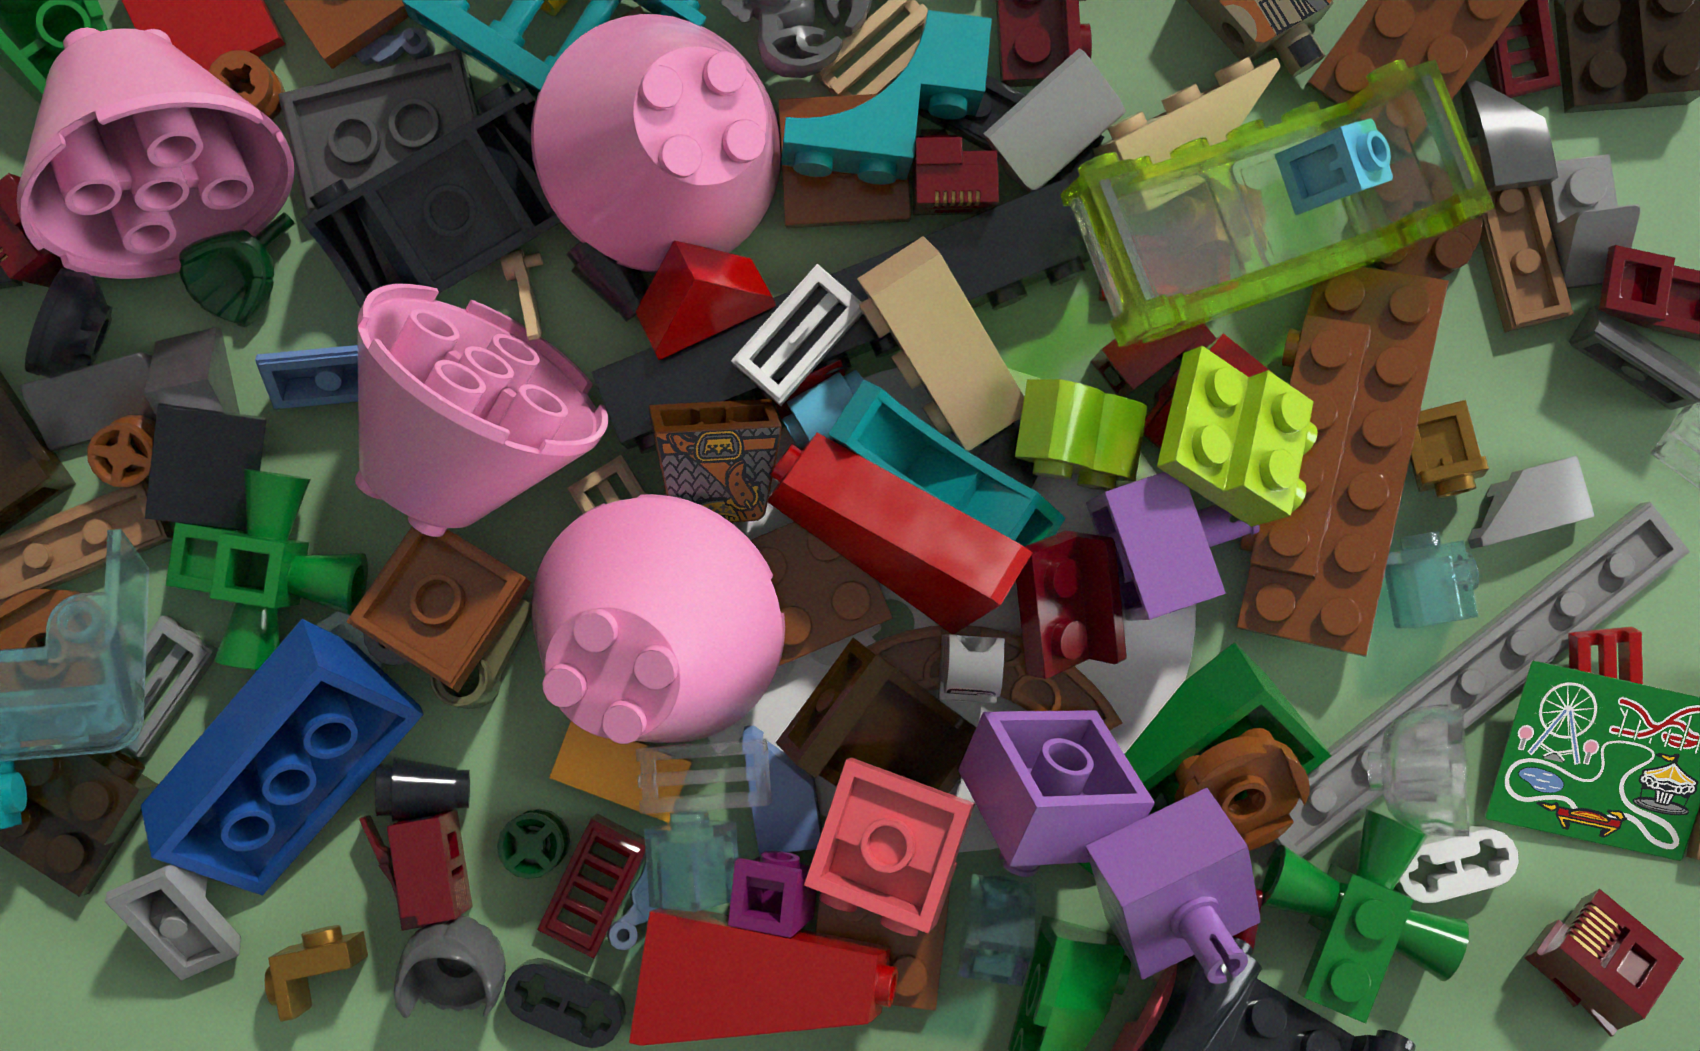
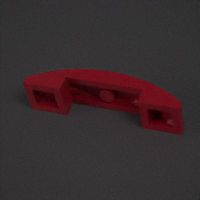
M1618 245L1608 248L1599 310L1638 326L1700 341V271L1675 266V257Z

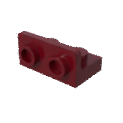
M996 0L1000 82L1009 87L1037 86L1079 48L1091 59V26L1089 23L1080 24L1079 1L1086 0Z
M1066 530L1025 546L1033 553L1016 579L1027 675L1048 679L1089 659L1114 665L1126 660L1127 653L1114 539L1108 536Z

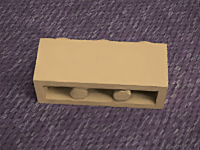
M924 236L857 278L868 296L867 300L859 304L860 309L879 338L889 332L893 336L901 351L891 356L911 390L920 384L925 388L932 401L922 408L938 432L945 437L953 433L962 447L970 451L1021 418L1024 395L942 255Z

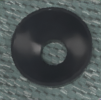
M64 266L59 270L42 302L30 335L25 356L26 372L52 379L76 370L83 365H93L109 331L113 309L112 306L107 305L103 291L94 276L88 273L75 272Z

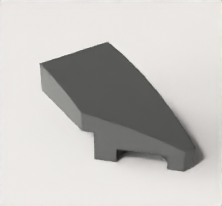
M1466 81L1460 89L1468 138L1478 137L1486 192L1547 185L1556 180L1558 173L1546 119L1479 81Z

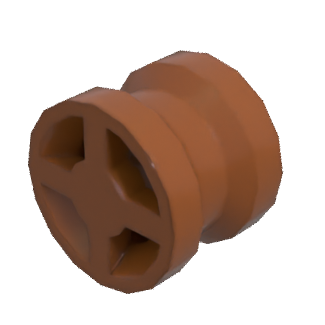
M232 50L220 55L211 64L208 72L236 92L238 90L239 93L237 94L273 120L280 114L282 108L278 94L285 92L281 79L257 55L245 50ZM250 79V81L247 83H244L241 80Z
M127 415L116 419L110 425L100 429L91 438L87 448L88 463L93 473L101 481L114 487L127 488L141 483L150 475L156 422L143 415ZM131 438L134 439V443L143 454L136 453L135 449L130 445Z

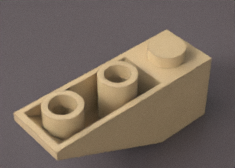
M1247 56L1215 72L1214 75L1218 84L1200 93L1197 84H1193L1161 100L1165 112L1148 121L1143 111L1108 128L1112 139L1092 150L1123 217L1149 212L1203 182L1281 67L1277 58L1253 66L1250 57Z

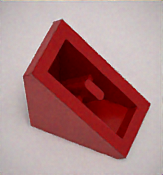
M674 240L640 302L636 314L658 360H661L775 307L776 304L751 258Z

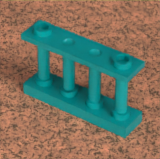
M402 0L410 19L519 89L526 87L535 99H537L548 73L562 53L580 36L608 22L622 1L591 0L556 56L548 55L543 62L523 49L526 41L522 38V35L545 0H513L500 21L492 20L489 26L467 13L471 7L467 0ZM632 0L652 14L673 16L690 21L700 27H705L707 17L699 12L701 5L697 0Z

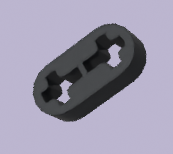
M535 958L527 960L511 974L505 986L506 1005L513 1015L524 1022L583 1047L596 1048L606 1045L614 1039L624 1023L626 1010L624 1000L618 991L603 982L548 959ZM536 974L542 975L546 978L544 989L548 993L562 998L561 1003L543 997L537 1005H531L526 1001L528 990L520 986L521 981L530 982ZM594 1000L602 1001L606 1004L603 1015L612 1020L611 1025L601 1022L595 1031L589 1030L584 1026L587 1016L569 1007L570 1002L583 1008H589Z

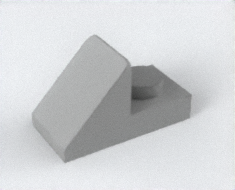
M1610 154L1556 161L1558 178L1550 184L1541 185V191L1566 288L1603 284L1608 248L1614 245L1632 248L1640 216L1639 204L1618 206Z
M170 865L106 893L105 902L181 981L239 956L241 936L205 898L208 881L206 876Z

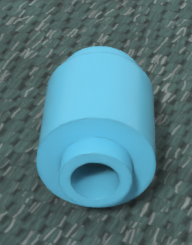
M856 369L845 376L837 372L786 402L791 414L784 417L782 421L800 450L806 446L817 432L838 443L828 433L863 381V378Z

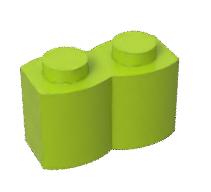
M1027 379L1015 457L1034 463L1033 474L1071 480L1072 473L1077 474V485L1090 489L1109 491L1116 488V481H1136L1147 405L1126 397L1104 393L1097 388L1062 379Z

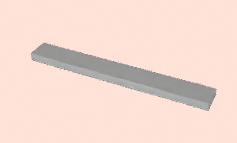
M1644 502L1637 505L1330 746L1328 751L1332 756L1307 774L1310 791L1305 806L1299 798L1296 806L1289 813L1294 823L1284 834L1272 841L1276 847L1285 845L1301 857L1306 855L1526 681L1532 661L1551 662L1569 647L1568 633L1590 631L1687 555L1690 551L1651 502Z

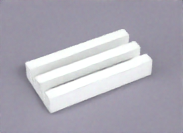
M816 264L734 356L731 362L738 370L746 374L754 384L763 389L778 405L782 406L861 317L863 312L859 304L862 302L820 265ZM819 285L828 291L824 298L761 368L752 362ZM839 302L846 307L844 312L778 385L771 378L831 310Z

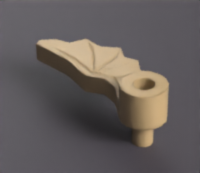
M522 249L512 251L500 258L502 269L507 281L517 279L528 340L539 339L542 335L541 318L529 277V268L543 265V258L540 252L525 256Z

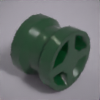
M544 809L528 810L509 821L500 832L497 844L499 859L505 869L516 877L525 879L542 877L558 866L567 855L570 845L569 830L563 819L552 811ZM544 840L546 842L545 850L547 851L548 855L543 851Z

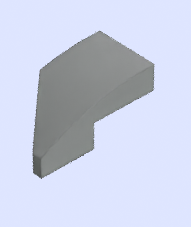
M1573 456L1512 472L1509 480L1491 484L1486 495V499L1491 502L1482 527L1473 529L1468 541L1470 548L1474 549L1594 517L1578 457Z

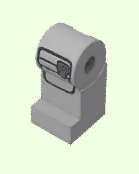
M942 634L938 699L997 703V697H1000L1002 689L1005 638Z

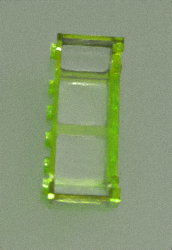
M1404 59L1391 62L1369 73L1366 76L1369 86L1344 103L1320 110L1317 101L1310 102L1285 113L1280 117L1282 123L1270 127H1265L1262 119L1254 120L1228 132L1225 135L1226 141L1211 146L1206 137L1198 138L1175 148L1169 153L1171 159L1153 164L1150 156L1120 161L1116 152H1110L1080 165L1077 168L1080 176L1060 196L1064 206L1071 207L1110 306L1114 319L1109 322L1118 346H1128L1141 339L1143 343L1153 342L1388 258L1392 256L1393 252L1410 246L1413 243L1430 237L1435 238L1454 230L1494 209L1495 207L1436 60L1410 68L1407 67ZM1369 118L1373 119L1377 130L1385 137L1389 145L1391 154L1389 166L1393 179L1295 216L1274 154L1340 126Z

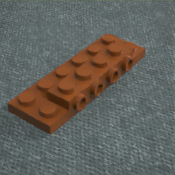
M1319 260L1307 314H1305L1302 330L1289 329L1282 359V366L1293 367L1290 385L1314 401L1310 422L1317 427V438L1312 448L1303 455L1299 479L1306 484V495L1301 505L1291 513V516L1260 524L1258 533L1242 536L1240 550L1250 551L1252 554L1250 558L1251 566L1237 624L1238 629L1362 657L1367 656L1448 288V280Z

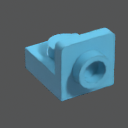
M1371 118L1340 126L1274 154L1295 216L1393 179L1389 166L1391 160L1389 145L1385 137L1377 130L1375 122Z

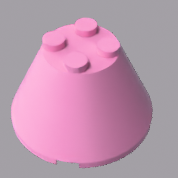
M639 14L614 19L591 29L573 42L557 59L548 73L541 91L538 93L531 124L532 155L536 174L545 197L560 221L579 241L588 243L602 254L616 260L619 265L645 272H657L674 240L729 253L755 230L766 214L774 197L781 168V137L777 115L771 98L756 71L731 44L705 27H700L690 21L666 15Z
M80 28L72 31L65 37L63 41L65 50L58 55L49 70L17 189V210L28 239L38 251L45 248L59 256L65 268L75 272L88 273L91 276L118 279L156 277L179 272L181 267L179 253L195 241L235 230H246L251 235L256 236L274 219L285 204L294 180V161L286 138L272 119L172 45L168 35L161 30L112 29L100 32L93 28Z
M414 284L386 285L373 290L367 296L357 319L360 470L355 477V484L363 493L370 497L384 500L398 511L408 515L409 523L419 532L433 537H440L444 535L447 528H463L475 523L587 453L599 443L608 426L606 407L600 404L596 409L592 400L587 395L593 383L577 365L542 337L529 341L524 325L474 300H470L466 309L435 300L439 293L437 288Z
M646 494L640 495L638 498L619 500L608 504L603 503L579 516L555 539L541 562L534 582L532 624L545 673L542 684L546 698L553 705L559 707L566 717L580 728L594 735L609 738L619 744H628L633 741L653 743L690 742L707 738L732 726L747 715L759 702L773 680L782 657L785 640L784 613L780 611L778 598L771 581L773 574L767 562L756 546L734 524L718 513L689 500L673 496Z

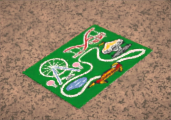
M1532 661L1485 818L1681 861L1684 857L1700 807V697Z

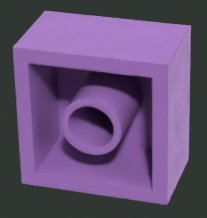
M1166 472L1106 491L1086 502L1096 534L1112 537L1115 541L1121 604L1127 621L1150 620L1226 594L1210 547L1248 534H1256L1260 530L1259 525L1251 527L1241 520L1231 523L1229 518L1233 515L1216 504L1196 510L1189 487Z
M1096 710L983 712L958 770L1000 849L999 859L1004 860V868L1012 874L1021 877L1034 876L1038 872L1040 865L1090 862L1086 845L1147 817L1155 803Z
M1208 788L1086 845L1106 920L1141 980L1193 955L1196 956L1203 967L1204 974L1209 982L1214 984L1227 982L1225 974L1219 967L1223 962L1233 978L1245 969L1248 964V957L1238 947L1232 936L1261 922L1249 848Z

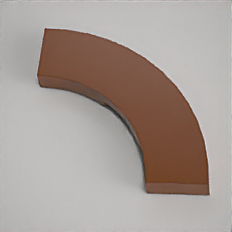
M940 625L928 626L885 637L866 647L930 692L938 690L942 634L951 633ZM969 625L954 634L1005 638L1003 680L1000 697L1019 705L1026 711L1096 710L1109 731L1123 723L1105 696L1075 666L1048 679L1027 675L1023 637L1001 630Z

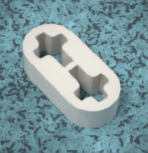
M1470 826L1431 836L1426 839L1395 887L1403 895L1422 903H1436L1498 887L1508 882L1515 874L1519 863L1518 850L1513 840L1505 833L1485 826ZM1480 841L1484 845L1497 849V856L1488 860V871L1475 864H1461L1460 859L1480 853ZM1420 856L1424 861L1431 864L1439 865L1445 863L1447 868L1427 875L1428 886L1426 887L1419 882L1409 879V872L1418 869L1417 858Z

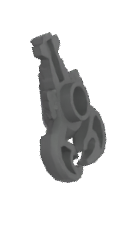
M721 0V4L726 9H729L733 16L738 17L740 22L749 23L752 17L759 21L757 40L759 54L765 67L782 77L805 78L820 73L836 60L843 46V40L838 36H835L823 45L812 46L813 44H822L827 36L825 30L812 27L815 18L814 0ZM822 0L826 17L834 26L840 22L839 9L841 7L848 8L850 14L843 31L846 37L851 36L864 24L872 0Z

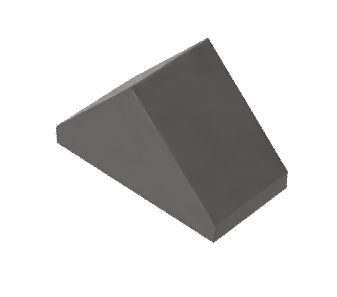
M215 327L155 342L144 395L156 416L159 403L240 414L222 329Z

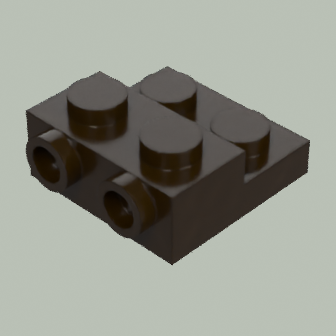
M1554 0L1564 113L1687 105L1700 97V0Z
M57 715L55 718L31 720L6 760L14 759L15 772H19L25 781L27 803L24 811L21 812L22 824L0 830V847L78 897L91 893L142 813L140 805L158 786V783L142 774L145 766L139 760L119 750L111 749L107 752L89 740L92 733L84 725L71 718Z

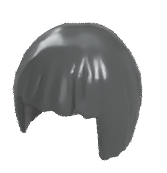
M463 915L454 920L427 924L425 927L417 930L405 945L396 969L394 982L396 1009L404 1018L410 1016L418 999L423 1004L430 1002L438 1009L451 1008L455 1011L473 1010L482 1003H485L483 1017L488 1016L496 1005L505 982L506 962L500 941L494 936L489 927L479 924L471 917Z

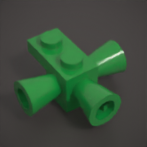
M244 469L247 532L175 522L165 586L208 592L211 599L235 602L236 604L214 662L236 668L258 670L280 645L278 608L300 605V599L304 598L350 616L365 594L368 561L364 553L307 555L309 542L288 539L311 479Z
M1366 809L1355 873L1331 864L1326 874L1285 845H1279L1274 850L1265 866L1258 887L1263 892L1261 906L1310 915L1308 923L1321 931L1297 992L1303 998L1366 1024L1394 950L1440 981H1447L1454 975L1466 952L1469 939L1468 923L1463 919L1413 910L1411 907L1414 899L1393 890L1429 834Z

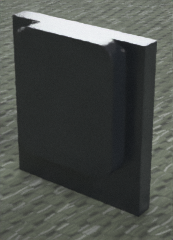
M159 403L157 407L145 519L247 530L244 469L260 471L267 418Z

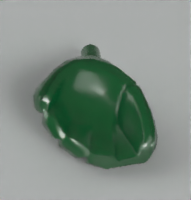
M283 212L255 237L246 230L228 231L200 239L182 249L179 253L181 263L179 274L189 295L195 302L200 304L202 309L216 317L234 322L241 327L251 325L257 320L264 309L274 284L273 258L266 249L295 224L294 221Z

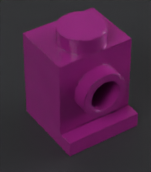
M782 851L763 852L761 857L758 856L754 860L743 858L735 860L728 926L783 937H793L814 918L817 890L804 886L810 866L800 863L799 856Z

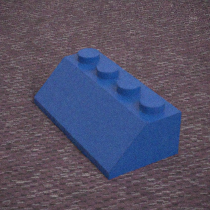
M301 619L140 805L151 858L263 896L424 715L421 706L356 644Z

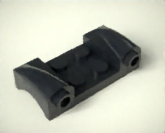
M509 82L505 83L475 101L481 113L467 123L363 183H359L349 189L344 180L340 179L309 197L316 209L306 214L301 219V222L330 258L360 308L373 290L386 285H422L437 288L439 293L561 223L545 197L536 174L531 145V124L535 101L526 87L514 93Z
M1232 936L1238 947L1248 957V964L1245 969L1233 978L1223 962L1219 967L1225 974L1227 982L1214 984L1207 979L1204 969L1195 955L1178 962L1175 983L1167 1006L1149 1037L1138 1049V1051H1415L1416 1045L1403 1035L1389 1030H1377L1376 1035L1354 1036L1257 979L1262 967L1251 957L1253 948L1245 941Z

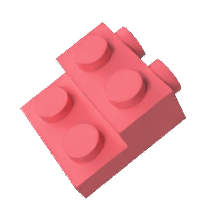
M854 758L846 759L804 886L820 891L819 900L835 909L856 912L857 907H861L881 915L880 924L894 932L907 936H917L919 930L929 933L938 923L958 863L955 861L975 803Z

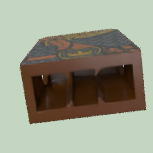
M771 399L649 405V417L666 496H673L702 505L718 513L732 524L734 522L758 521L764 517L773 478L770 474L775 468L781 439V423Z

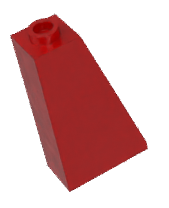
M818 432L802 450L791 444L770 474L779 483L768 498L769 504L953 635L1001 606L1033 553L1020 543Z
M674 904L649 911L629 1043L645 1046L869 1024L882 1013L883 1007L890 1008L894 1000L898 969L897 967L889 966L892 947L800 929L791 938L728 926L729 915Z

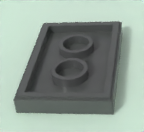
M459 49L278 94L307 214L316 209L309 197L340 179L344 180L349 189L359 183H363L467 123L479 114L466 57Z

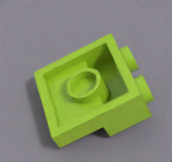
M1204 346L1183 353L1157 467L1251 527L1289 517L1301 505L1306 495V484L1299 479L1303 455L1312 448L1317 438V427L1310 422L1314 401L1269 370L1248 377Z

